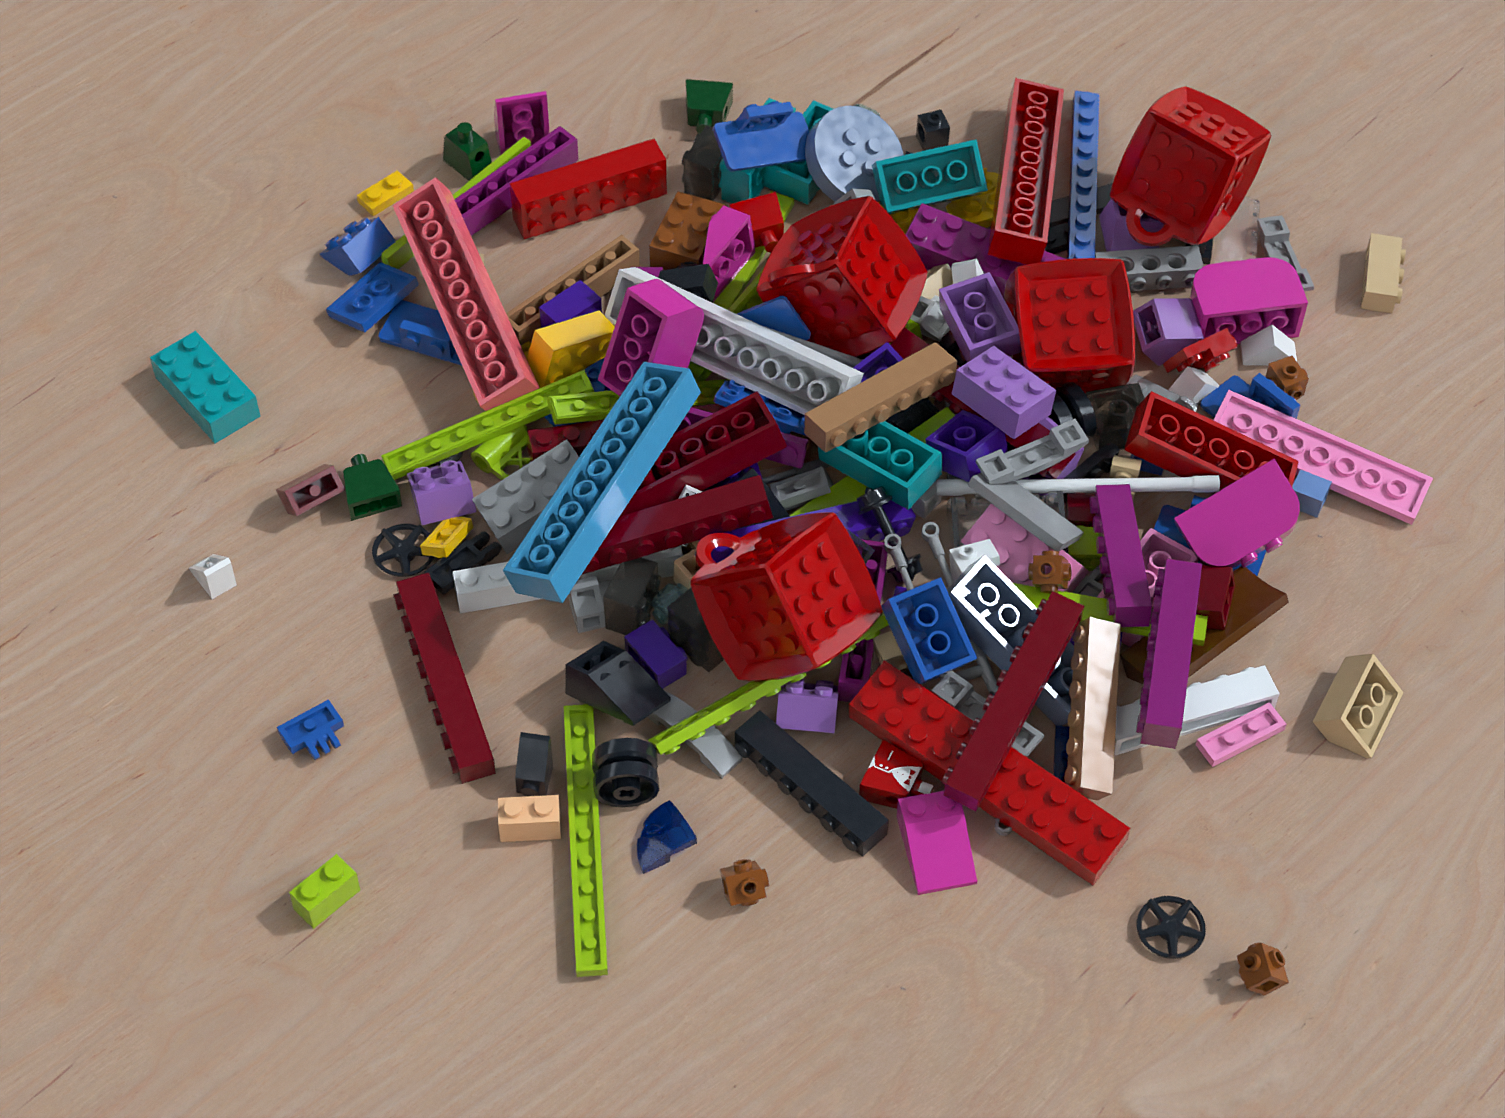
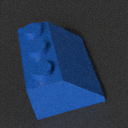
M941 577L894 596L881 605L913 680L920 685L977 659Z

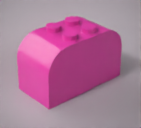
M1273 257L1250 258L1206 265L1195 274L1190 294L1203 337H1209L1227 328L1229 333L1236 339L1237 344H1241V341L1270 325L1275 326L1289 338L1299 337L1308 305L1295 268L1288 262Z
M652 279L628 287L598 381L621 396L643 362L688 368L703 325V310L660 279Z
M1275 459L1174 519L1183 538L1202 565L1235 568L1241 564L1244 568L1258 560L1257 554L1263 550L1270 553L1283 545L1282 539L1287 537L1297 524L1300 504L1295 491Z

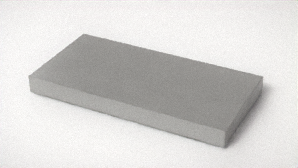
M981 472L973 476L968 483L971 489L1054 551L1059 552L1077 542L1084 533L1015 481L989 484Z

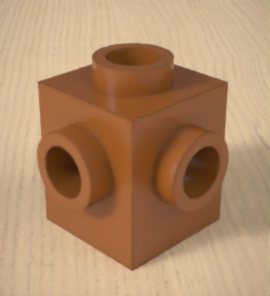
M1293 355L1269 363L1265 376L1267 379L1272 380L1286 394L1295 398V400L1304 396L1309 380L1306 370L1300 367Z
M1050 550L1042 551V555H1033V563H1029L1028 577L1035 587L1041 588L1040 592L1051 593L1054 591L1058 593V589H1068V581L1071 580L1072 569L1071 564L1068 563L1065 557L1059 555L1058 551ZM1052 567L1051 572L1045 575V568Z
M742 859L735 861L733 866L720 869L725 898L731 906L738 904L750 906L758 903L759 899L767 898L765 887H769L767 872L765 868L761 869L756 861Z
M1255 943L1250 945L1246 951L1237 955L1240 966L1239 974L1247 990L1265 996L1289 983L1284 967L1285 959L1279 949L1264 943Z

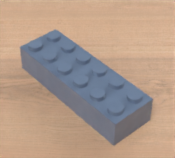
M984 555L969 565L948 588L947 592L966 634L1001 670L1005 669L1008 671L1012 665L1009 659L1016 646L1022 647L1025 641L1022 636L1029 622L1035 623L1038 615L1035 614L1037 608ZM1070 642L1035 703L1058 728L1068 723V715L1071 711L1069 689L1073 676L1071 659L1074 655V646Z

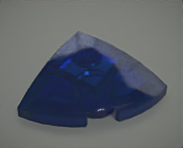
M670 800L651 812L644 821L641 835L637 839V858L643 874L669 863L671 855L697 844L695 833Z

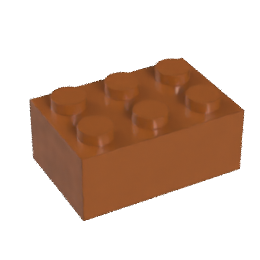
M677 191L649 245L650 267H663V270H669L681 266L683 262H696L697 265H702L710 219L714 214H717L723 205H726Z

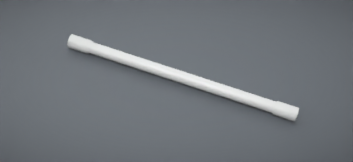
M1219 475L1170 478L1015 480V482L1030 493H1095L1096 485L1130 484L1131 492L1191 491L1202 493L1219 492L1220 489ZM937 479V496H962L978 493L969 487V482L962 479Z

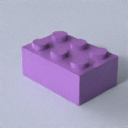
M990 272L939 289L940 311L967 363L992 346H995L1008 356L1021 352L1018 325Z
M992 346L956 370L952 395L1013 439L1051 415L1056 390L995 346Z

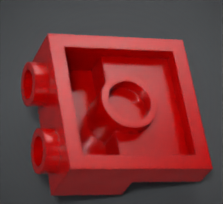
M1226 328L1181 349L1164 362L1163 366L1167 373L1175 369L1180 373L1187 367L1199 370L1204 368L1205 372H1208L1230 358L1229 352L1237 348V341Z

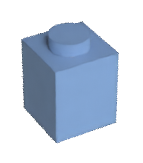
M1300 469L1292 486L1299 499L1300 511L1318 518L1327 499L1332 481Z

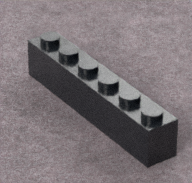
M761 710L735 730V749L743 758H749L762 775L771 777L784 794L793 796L806 813L815 815L827 831L838 835L849 850H855L863 857L887 835L889 819Z

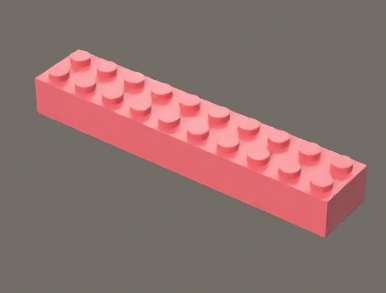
M435 177L392 206L481 408L487 411L535 391L540 387L451 191Z

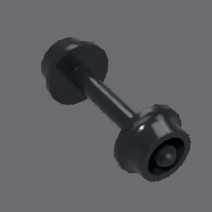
M882 486L874 490L866 487L865 494L856 498L860 507L859 515L872 510L884 536L896 534L882 507L883 504L893 499L892 495H887ZM891 541L889 542V545L893 547L896 546L897 543ZM901 546V551L907 564V572L911 581H913L915 575L923 571L920 563L921 555L919 553L907 558ZM895 565L886 569L887 573H891L897 583L903 581L901 573L897 571Z

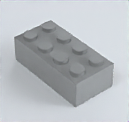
M568 440L560 443L472 499L506 554L519 547L578 460L579 456Z

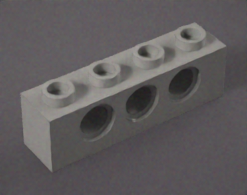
M1198 245L1095 252V258L1121 259L1124 261L1130 291L1191 288L1195 274L1204 267Z

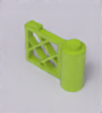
M523 425L481 443L471 453V458L475 465L483 472L492 473L500 480H503L509 476L503 471L507 465H519V469H521L523 465L529 464L530 459L522 458L521 453L527 447V426Z

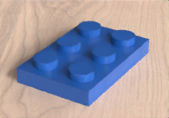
M379 262L326 308L328 316L362 332H366L419 286L417 277Z

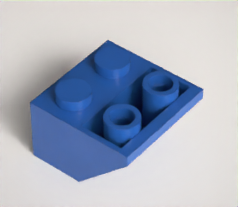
M366 217L358 223L353 221L343 229L345 233L341 237L335 236L325 244L327 248L320 255L339 270L351 276L364 271L396 240L379 217L370 220Z

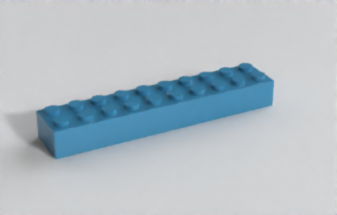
M650 362L642 363L503 569L515 593L559 603L564 602L700 395V389L690 369Z

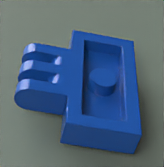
M328 699L278 726L277 731L292 754L306 748L312 758L316 760L320 758L319 752L316 749L318 746L324 754L330 752V748L326 743L328 741L331 742L335 749L341 746L334 732L344 727V723Z

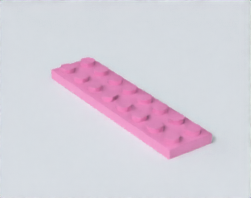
M1228 390L1214 418V421L1298 460L1296 475H1298L1301 469L1332 481L1331 490L1411 525L1433 480L1430 476L1231 390Z

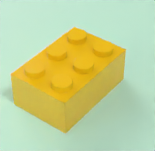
M600 310L534 331L527 361L540 388L580 372L606 356L615 326Z

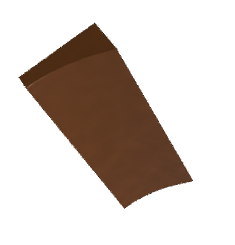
M1242 565L1234 570L1235 589L1225 630L1206 628L1204 645L1192 644L1188 678L1289 603L1287 593L1267 584L1248 568H1243ZM1144 636L1120 654L1127 678L1140 684L1144 683L1143 672L1148 653L1146 651L1148 636Z

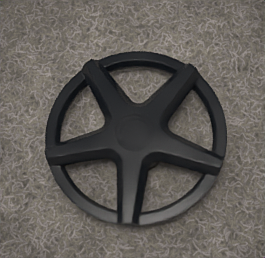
M398 524L382 529L372 547L375 564L383 572L397 577H408L422 572L431 564L435 556L422 555L421 548L416 547L415 542L420 534L427 538L430 533L420 524ZM398 530H413L404 540L399 539L392 533ZM386 538L392 545V549L377 555L379 544ZM415 556L429 557L423 566L410 572V561ZM394 558L400 562L402 573L387 569L381 562Z
M1160 896L1149 899L1141 908L1137 917L1136 929L1141 942L1147 949L1158 956L1170 959L1184 958L1197 951L1204 941L1206 934L1204 918L1190 900L1176 896ZM1172 902L1181 906L1174 914L1169 915L1158 904ZM1151 909L1159 923L1142 930V919L1145 913ZM1189 911L1197 918L1200 931L1183 924V920ZM1160 935L1167 942L1168 953L1155 949L1148 943L1146 938ZM1181 935L1198 940L1191 949L1177 954L1178 939Z

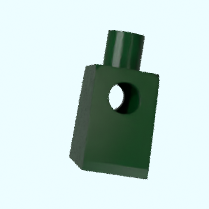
M686 79L687 123L689 126L696 127V131L699 134L707 135L716 123L726 122L733 104V83Z
M462 122L444 136L443 161L468 181L492 163L488 143L472 130L470 123Z
M364 454L353 456L351 458L352 466L343 470L351 521L402 507L400 489L383 461L376 459L368 462Z

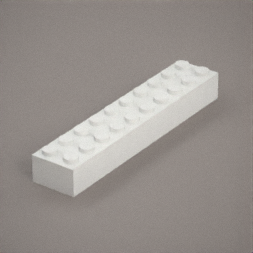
M636 267L619 269L605 317L615 325L627 288L660 278ZM660 279L700 307L704 312L703 325L690 361L727 379L734 380L755 392L758 391L763 396L803 415L861 383L864 373Z

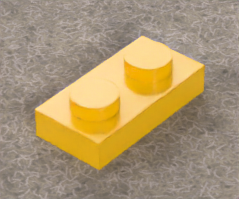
M396 170L359 193L357 201L372 216H375L414 192V187L405 176Z
M457 516L443 520L420 545L422 555L447 558L474 528L472 518Z

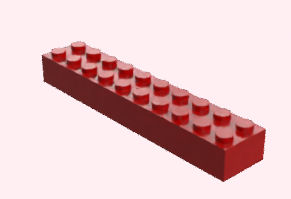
M1019 78L1014 80L1006 113L987 254L989 256L1020 262L1024 265L1039 263L1042 260L1048 239L1064 89Z
M885 660L849 704V718L881 740L891 743L921 761L923 769L940 781L943 780L949 767L954 768L958 759L955 757L963 742L968 744L972 737L969 734L974 722L972 719ZM1011 747L979 808L992 817L998 818L1005 826L1011 827L1018 835L1092 886H1094L1126 843L1131 829L1013 747Z

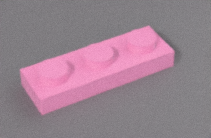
M1269 702L1198 738L1196 746L1210 765L1214 767L1284 731L1286 723Z

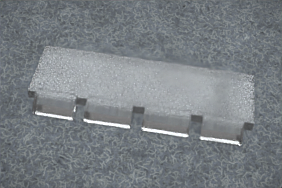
M1244 197L1229 223L1216 235L1214 263L1250 258L1256 259L1259 200Z

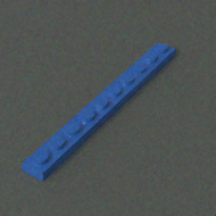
M1076 90L1073 96L1067 259L1095 258L1100 94Z

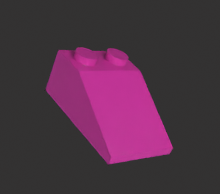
M546 91L495 99L494 124L500 155L523 137L530 140L532 146L550 133Z
M724 205L710 219L703 264L710 265L718 281L713 303L756 252L750 215Z
M944 791L898 799L896 818L917 894L921 895L977 884L962 805L945 797Z

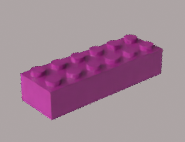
M923 203L920 205L905 234L927 271L935 266L948 264L952 270L953 263L977 259L983 273H991L1003 298L1006 282L1010 274L1018 266L1024 265L1020 262L998 259L987 255L990 229ZM1044 251L1041 262L1065 258Z
M1166 559L1164 569H1158L1153 595L1155 599L1150 618L1151 629L1146 649L1148 653L1143 672L1144 683L1139 703L1141 707L1136 725V733H1141L1140 744L1176 749L1183 724L1202 569L1201 563Z

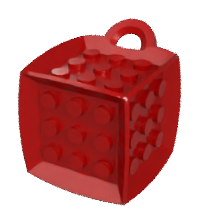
M1180 87L1162 95L1147 110L1134 132L1121 159L1109 194L1115 203L1127 211L1126 226L1130 236L1136 242L1145 246H1160L1169 242L1172 238L1192 245H1198L1215 237L1229 223L1251 187L1267 151L1272 136L1271 132L1234 107L1190 87ZM1143 213L1163 223L1164 227L1157 232H1148L1141 226L1140 218Z
M865 196L828 206L793 223L771 252L761 273L756 291L763 303L779 296H785L811 332L810 338L806 341L853 357H859L880 348L886 342L891 343L896 340L918 305L928 272L915 248L894 219L872 196Z
M1110 258L1053 260L1018 266L1010 274L1006 282L1004 298L1018 325L1021 352L1013 355V360L1054 389L1064 383L1074 382L1081 387L1087 397L1111 394L1123 389L1131 379L1135 366L1134 316L1124 261Z
M833 512L791 517L749 532L742 537L728 533H713L703 537L697 544L695 559L700 569L691 579L690 585L702 618L714 643L734 675L740 681L778 680L816 669L854 644L874 625L883 613L865 562L848 531ZM725 546L735 550L730 556L718 563L711 557V552L716 547Z

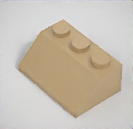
M1374 654L1347 656L1344 658L1313 723L1329 742L1365 758H1372L1404 692Z

